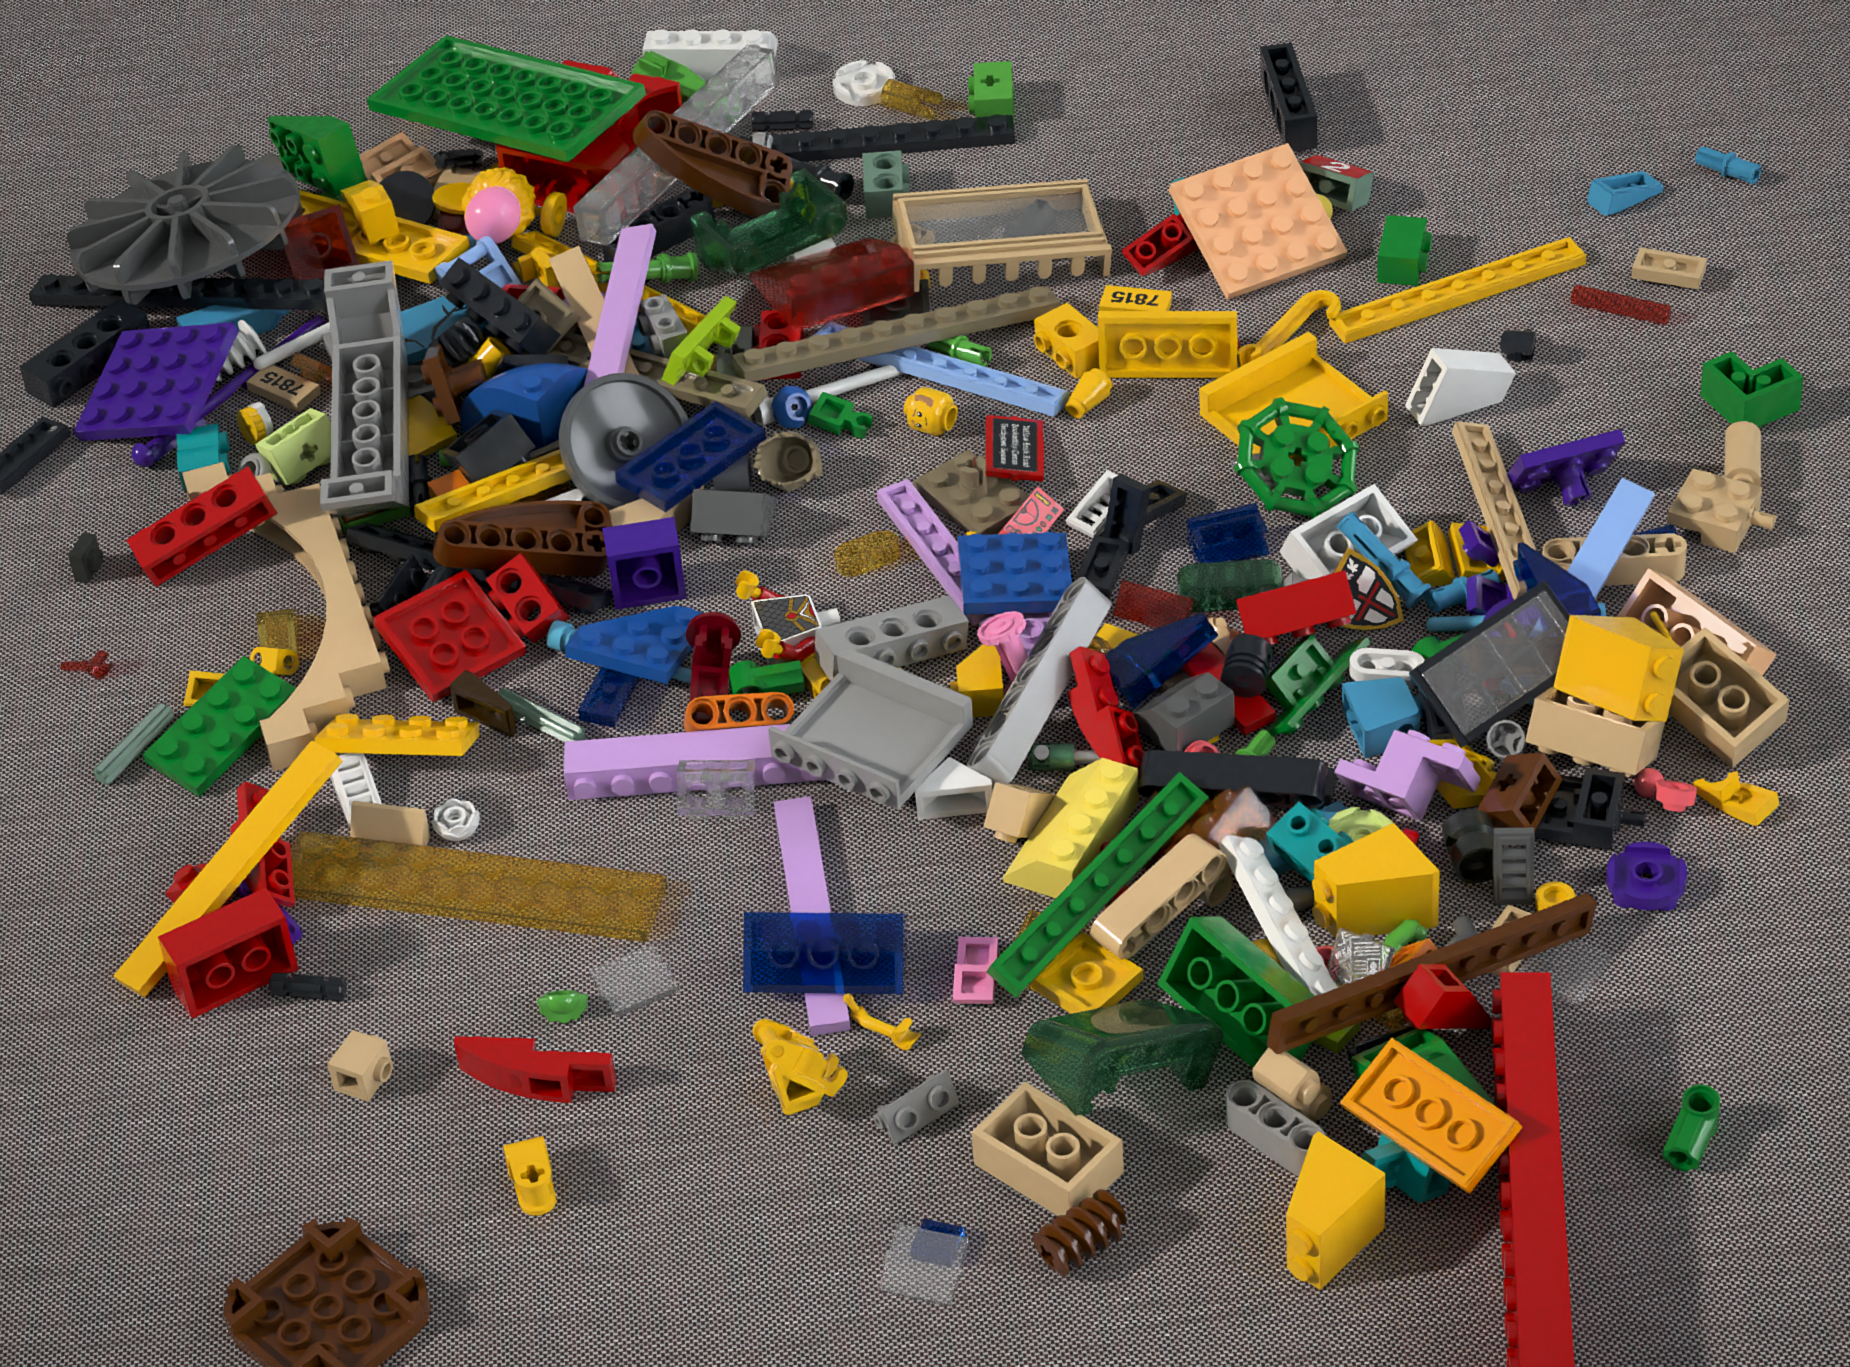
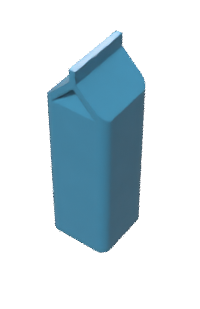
M212 305L178 316L176 319L178 327L233 322L238 331V321L243 320L249 326H252L257 335L274 330L283 316L290 314V311Z

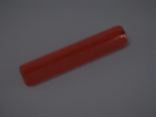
M1575 285L1571 292V303L1573 305L1662 325L1667 324L1671 317V306L1582 285Z

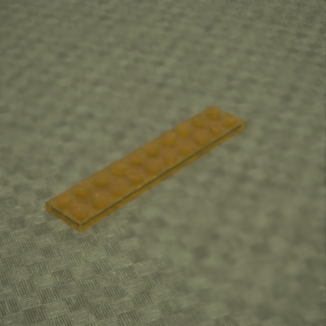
M300 831L291 851L294 895L297 899L647 942L668 886L666 875L306 831Z

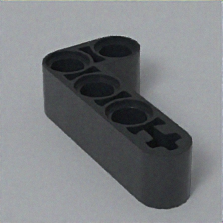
M692 188L605 230L601 234L604 262H614L621 228L653 224L657 232L651 257L710 229L715 224L712 199ZM651 279L645 280V284L650 282Z

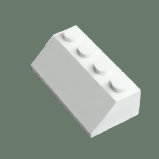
M655 30L647 31L643 55L646 51L649 53L653 51L688 67L703 80L770 81L778 39L771 31Z

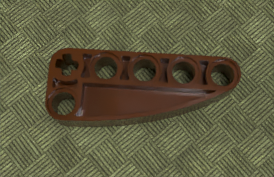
M658 110L649 111L633 131L635 144L655 163L691 188L721 204L755 218L767 220L773 217L787 201L792 163L782 152Z
M533 501L490 507L444 522L440 526L436 538L433 556L439 564L446 567L497 571L521 553L533 565L538 574L597 577L605 571L608 563L602 528L612 527L611 515L606 506L594 501Z

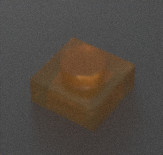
M295 352L290 365L302 370L300 377L319 384L320 379L332 383L331 367Z

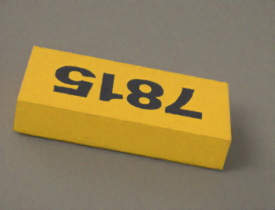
M1106 285L1099 304V311H1169L1172 303V291Z

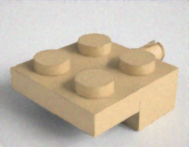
M1693 468L1667 512V523L1700 532V544L1736 553L1751 524L1772 530L1776 522V515L1759 511L1762 487Z

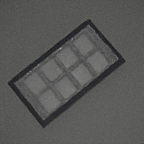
M1544 580L1409 672L1413 681L1460 748L1466 746L1489 730L1496 722L1502 721L1554 685L1570 615Z

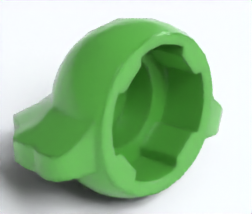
M575 990L552 991L544 993L542 997H539L537 1004L540 1013L548 1021H557L565 1024L570 1020L578 1019L581 1013L586 1010L588 996Z

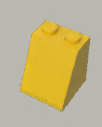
M1570 615L1554 688L1633 721L1666 722L1684 649L1636 618Z
M1392 823L1314 861V879L1312 880L1314 890L1313 917L1316 923L1321 928H1326L1336 940L1345 939L1344 932L1346 939L1356 936L1365 937L1389 934L1404 920L1410 919L1417 920L1418 924L1425 926L1426 929H1432L1438 926L1440 870Z
M1318 1131L1312 1137L1286 1213L1287 1269L1300 1281H1307L1321 1290L1385 1228V1173Z

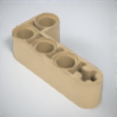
M1669 533L1632 535L1603 586L1639 584L1648 568L1670 577L1675 582L1681 580L1685 576L1686 540L1679 535ZM1587 537L1556 538L1547 541L1543 545L1542 566L1553 592L1557 589Z
M1194 833L1187 835L1096 918L1091 928L1092 939L1119 959H1129L1197 897L1211 907L1218 906L1227 898L1232 888V877L1226 855L1199 835Z

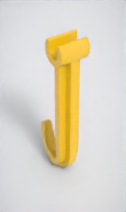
M1325 290L1306 293L1256 344H1248L1239 348L1237 352L1240 367L1283 345L1314 311L1328 307L1326 310L1327 318H1335L1342 309L1340 298L1335 293Z

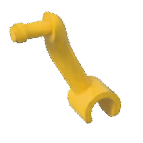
M850 993L843 996L844 1002L851 1009L850 1016L858 1024L890 1037L898 1048L909 1050L921 1036L920 1032L914 1033L908 1029L913 1023L910 1018H904L895 1027L871 1017L863 1006L856 1004Z

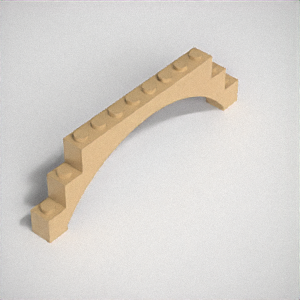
M223 462L182 473L189 501L231 476L227 475ZM267 473L255 477L262 485L278 514L250 531L273 541L291 553L306 567L318 583L326 599V622L323 638L312 665L288 700L270 718L259 721L272 769L277 771L288 768L311 740L315 742L314 738L333 719H336L337 715L350 714L349 709L355 707L353 697L386 689L387 685L384 674L390 672V667L385 651H377L382 649L378 630L376 628H369L374 626L369 605H361L366 603L361 582L354 584V582L358 581L353 560L346 562V560L351 559L346 539H338L343 537L338 517L331 518L334 514L324 512L321 509L320 484L317 483L284 492L282 484L275 486L272 474Z

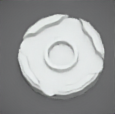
M864 60L851 62L838 69L835 73L836 78L833 79V92L837 99L849 105L870 106L881 103L888 99L895 91V74L889 66L882 62L875 61L876 65L868 64V61Z

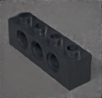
M1292 42L1261 46L1260 78L1282 144L1288 143L1294 152L1317 148V114Z
M121 298L115 300L20 366L27 394L53 408L102 374L122 331L150 329L146 312L134 305L127 304Z

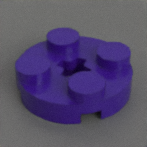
M1654 842L1629 844L1625 846V852L1618 854L1616 857L1615 852L1608 861L1606 884L1608 890L1613 895L1614 903L1621 908L1632 907L1640 910L1659 909L1670 911L1677 906L1678 899L1684 894L1686 889L1687 867L1684 860L1680 857L1678 861L1676 857L1670 854V848ZM1651 873V879L1641 878L1642 874Z

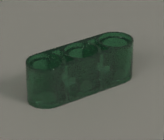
M1269 559L1189 564L1182 567L1177 572L1176 577L1180 607L1185 611L1194 613L1238 610L1236 599L1283 587L1281 565Z

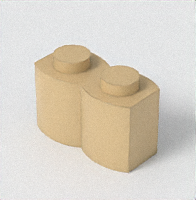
M1268 1048L1253 1067V1077L1256 1082L1314 1123L1328 1113L1332 1104L1330 1088L1320 1082L1319 1074L1288 1052L1276 1054Z

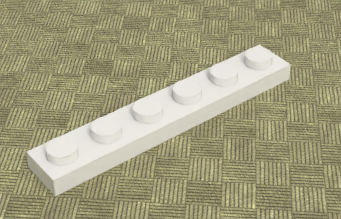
M1226 835L1219 847L1226 855L1235 878L1283 968L1315 996L1338 988L1325 967L1322 956L1317 952L1312 943L1308 930L1298 917L1293 907V902L1279 882L1277 873L1272 869L1265 856L1262 845L1250 837L1242 838Z

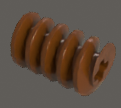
M1099 1189L1092 1194V1198L1082 1200L1079 1203V1207H1071L1066 1211V1215H1059L1053 1220L1052 1224H1046L1041 1227L1039 1233H1033L1032 1238L1036 1250L1044 1262L1059 1276L1065 1277L1069 1274L1067 1262L1073 1267L1078 1268L1083 1265L1081 1254L1088 1259L1096 1256L1094 1245L1103 1251L1109 1247L1107 1236L1115 1242L1122 1239L1120 1225L1125 1226L1127 1218L1124 1209L1113 1195L1106 1190Z

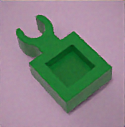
M822 392L809 413L808 424L840 435L842 430L846 429L853 436L865 439L867 427L872 428L873 417L865 412H853L854 403Z

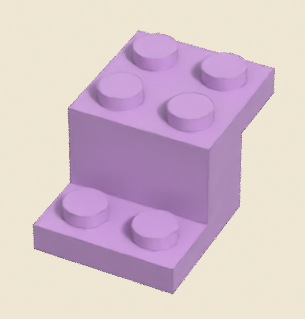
M1394 729L1377 769L1372 764L1360 759H1355L1351 763L1340 758L1334 772L1352 796L1422 821L1440 780L1474 793L1481 780L1473 768V763L1466 758L1463 749L1450 743H1444L1442 747L1429 742V737L1414 730H1408V733L1405 734Z

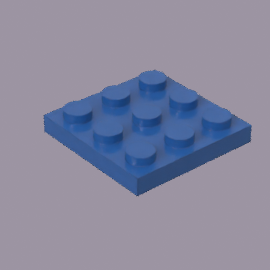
M1044 532L958 536L957 547L964 615L1001 614L1009 611L1020 613L1053 612L1064 592L1072 584L1066 533Z

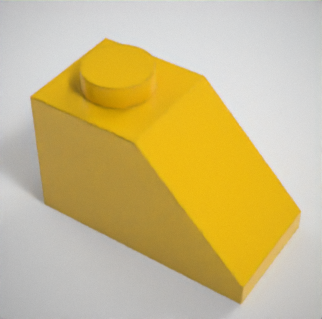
M981 645L956 666L957 681L950 682L951 690L971 698L973 718L994 716L1004 698L1001 659L995 645Z

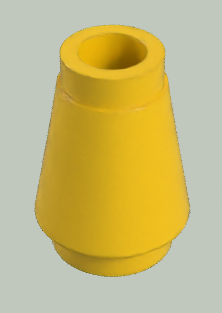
M1096 368L1084 372L1068 402L1065 404L1066 411L1072 417L1080 419L1109 397L1110 389L1113 386L1109 376Z

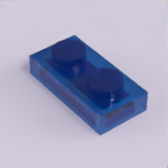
M601 667L578 709L579 720L614 728L640 677Z

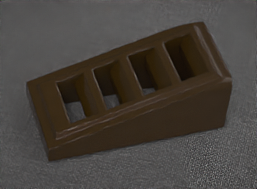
M465 670L450 684L454 711L509 737L517 734L512 705L475 674Z

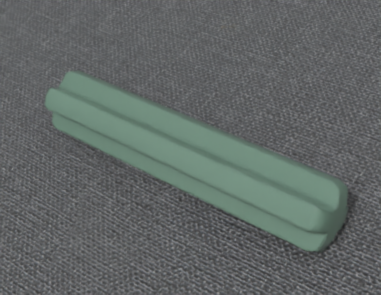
M506 688L500 689L497 693L512 705L515 718L563 742L586 739L584 727Z
M163 703L157 704L94 768L95 779L105 785L111 784L174 719L173 709Z

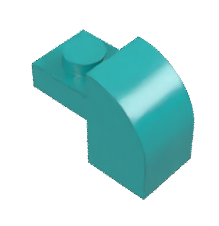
M1382 1134L1380 1135L1378 1146L1364 1151L1361 1157L1385 1173V1189L1396 1186L1418 1203L1448 1194L1450 1180Z

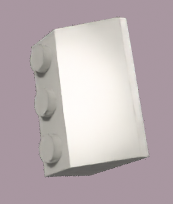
M1373 484L1290 531L1279 552L1293 571L1305 579L1310 580L1332 574L1347 547L1363 555L1336 528L1338 523L1353 511L1394 555L1412 546L1418 539L1377 486Z

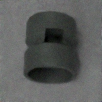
M1478 809L1462 810L1451 815L1442 827V836L1447 851L1450 853V860L1456 876L1459 880L1472 884L1483 883L1492 879L1494 827L1487 813Z

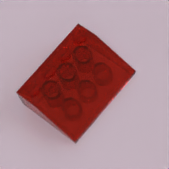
M867 237L749 273V279L773 309L778 311V315L787 326L789 325L792 330L798 328L803 330L913 296L914 262L899 244Z

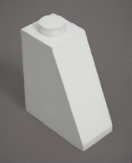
M1431 348L1405 406L1420 426H1428L1502 402L1516 372L1500 353Z

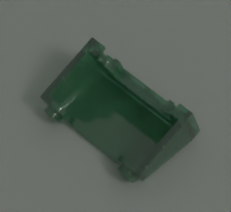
M806 168L791 174V179L794 183L790 191L779 194L781 208L730 230L728 223L722 218L715 222L706 211L691 216L698 260L710 272L750 273L839 234L847 222L845 202Z
M1142 999L1039 1020L1029 1028L1021 1055L1075 1116L1092 1112L1094 1105L1090 1101L1102 1090L1107 1094L1114 1093L1120 1076L1170 1066V1070L1180 1079V1082L1188 1091L1205 1088L1224 1033L1210 1017L1156 1000Z

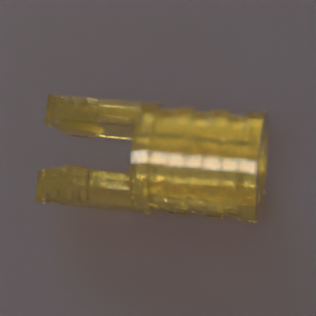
M888 79L881 92V104L884 107L898 109L908 114L933 120L935 116L934 110L920 103L924 101L940 105L944 95L936 91Z

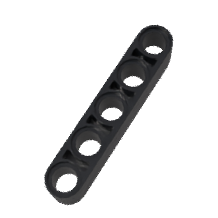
M1149 750L1145 751L1142 755L1137 791L1142 796L1149 798L1154 790L1160 792L1181 772L1209 797L1206 802L1294 807L1298 802H1301L1306 808H1317L1324 804L1328 765L1320 760L1310 758Z

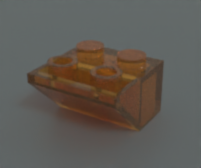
M1249 786L1233 792L1231 789H1227L1214 800L1209 801L1207 799L1205 804L1171 838V842L1162 854L1165 856L1184 837L1192 833L1199 835L1220 851L1219 845L1226 835L1242 838L1250 837L1260 842L1277 820Z

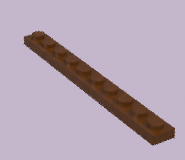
M1587 893L1365 978L1347 983L1331 991L1313 996L1289 1007L1282 1008L1272 1013L1267 1046L1274 1053L1280 1054L1398 1008L1394 1000L1419 964H1445L1463 983L1589 934L1597 901Z

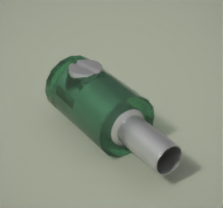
M1033 743L1028 752L1029 771H1075L1076 764H1091L1101 758L1094 750H1076L1075 743Z

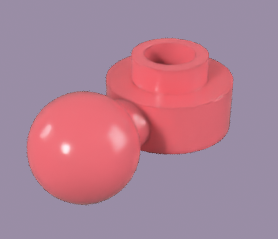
M1644 768L1634 778L1633 784L1637 794L1644 798L1656 797V800L1663 803L1662 807L1664 809L1683 812L1686 810V806H1693L1695 804L1697 792L1695 786L1679 781L1664 780L1663 775L1654 768Z

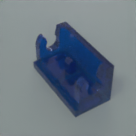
M1256 503L1187 519L1188 547L1200 571L1269 555V546L1263 534L1267 533V528Z

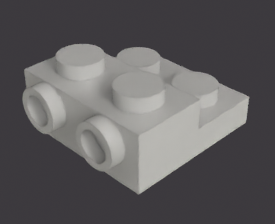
M663 294L640 301L641 316L637 317V323L642 336H648L653 355L670 359L672 352L688 336V332L668 298Z

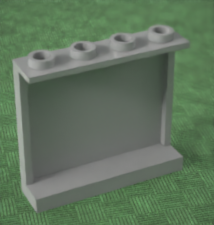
M844 647L837 655L839 673L785 731L773 726L768 729L771 755L782 763L793 765L809 772L813 776L821 777L840 785L846 790H852L871 798L877 803L899 810L974 725L972 700L966 695Z

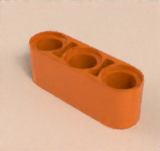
M780 692L701 696L689 702L683 726L685 732L791 724L794 704L788 695ZM779 708L784 712L785 718L774 720L769 717L767 710ZM733 710H741L746 713L748 720L736 722L730 717L729 713ZM697 712H703L710 717L711 721L704 725L698 724L692 719V715Z

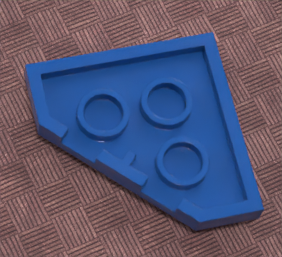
M676 605L582 625L565 645V657L668 684L678 667L682 665L693 649L686 639L687 626L695 616L704 612Z

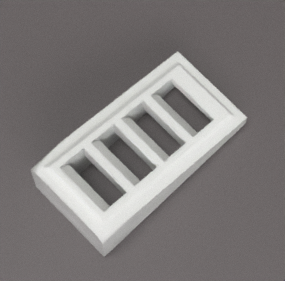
M1106 470L1065 520L1066 524L1092 538L1104 532L1108 507L1100 503L1105 502L1109 504L1113 478L1118 475ZM1095 509L1102 514L1098 516L1091 511ZM1086 517L1095 523L1091 526L1081 520Z
M345 753L339 755L343 762L330 776L349 829L351 828V804L353 801L382 804L364 753Z

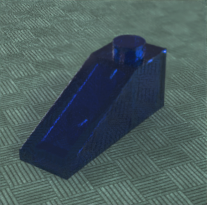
M1199 613L1122 641L1105 655L1110 665L1109 672L1113 687L1133 708L1137 707L1219 636L1207 617L1203 613Z

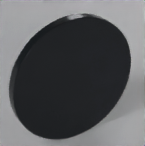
M399 171L387 176L379 183L392 201L396 217L424 225L430 221L436 206H434L432 201L434 189L425 177L412 171Z

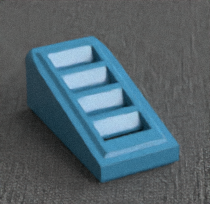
M1645 171L1597 178L1591 182L1587 202L1601 214L1608 216L1662 193L1664 186Z

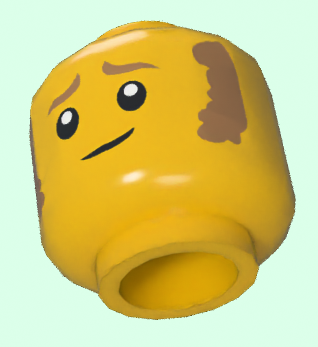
M921 387L913 395H909L903 409L904 414L907 415V422L910 428L933 436H939L945 431L951 430L958 414V408L950 394L929 387Z

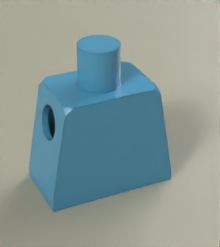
M1397 677L1342 683V711L1364 759L1384 753L1394 729L1405 734L1408 733V730L1420 732V718L1423 717L1419 695L1412 696L1404 679Z

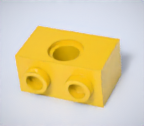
M1065 303L1034 319V343L1040 352L1046 353L1061 369H1065L1077 379L1084 372L1090 371L1093 368H1099L1098 327L1070 304Z

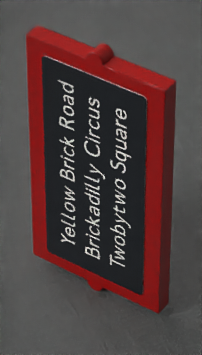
M986 415V476L1007 478L1012 481L1028 480L1043 482V420L1018 418L1017 416Z

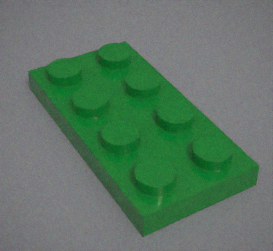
M243 656L143 754L145 762L200 797L262 735L259 721L270 718L288 700L296 687Z

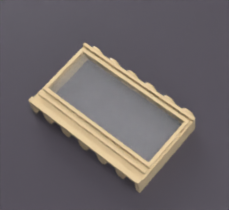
M1088 179L893 194L892 222L912 292H919L920 270L939 268L938 280L940 285L947 287L953 281V267L972 266V280L975 284H981L986 279L987 264L1005 263L1004 275L1006 280L1015 281L1019 276V262L1038 260V275L1040 278L1046 279L1052 273V259L1070 258L1072 275L1080 276L1084 273L1085 257L1096 256L1103 277L1110 276L1112 248L1108 244L1088 186Z

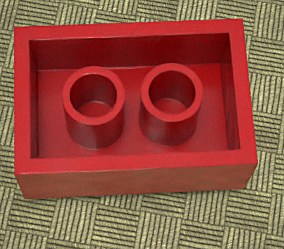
M1345 570L1236 599L1245 634L1262 637L1270 645L1279 643L1277 635L1291 632L1293 639L1315 633L1313 625L1327 622L1329 629L1351 623L1350 615L1357 614Z
M267 888L261 889L158 936L172 989L191 1019L269 984L271 975L275 972L290 974L299 970L286 916Z

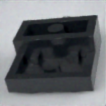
M1586 768L1584 778L1560 775L1563 780L1535 830V839L1611 850L1615 832L1620 828L1621 824L1644 828L1647 811L1623 808L1625 773Z

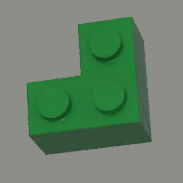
M1731 351L1703 363L1700 396L1730 424L1747 421L1755 424L1757 427H1761L1800 410L1804 377L1783 358L1753 370Z

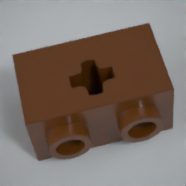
M1544 752L1507 755L1478 810L1488 814L1494 828L1534 827L1535 832L1563 778Z

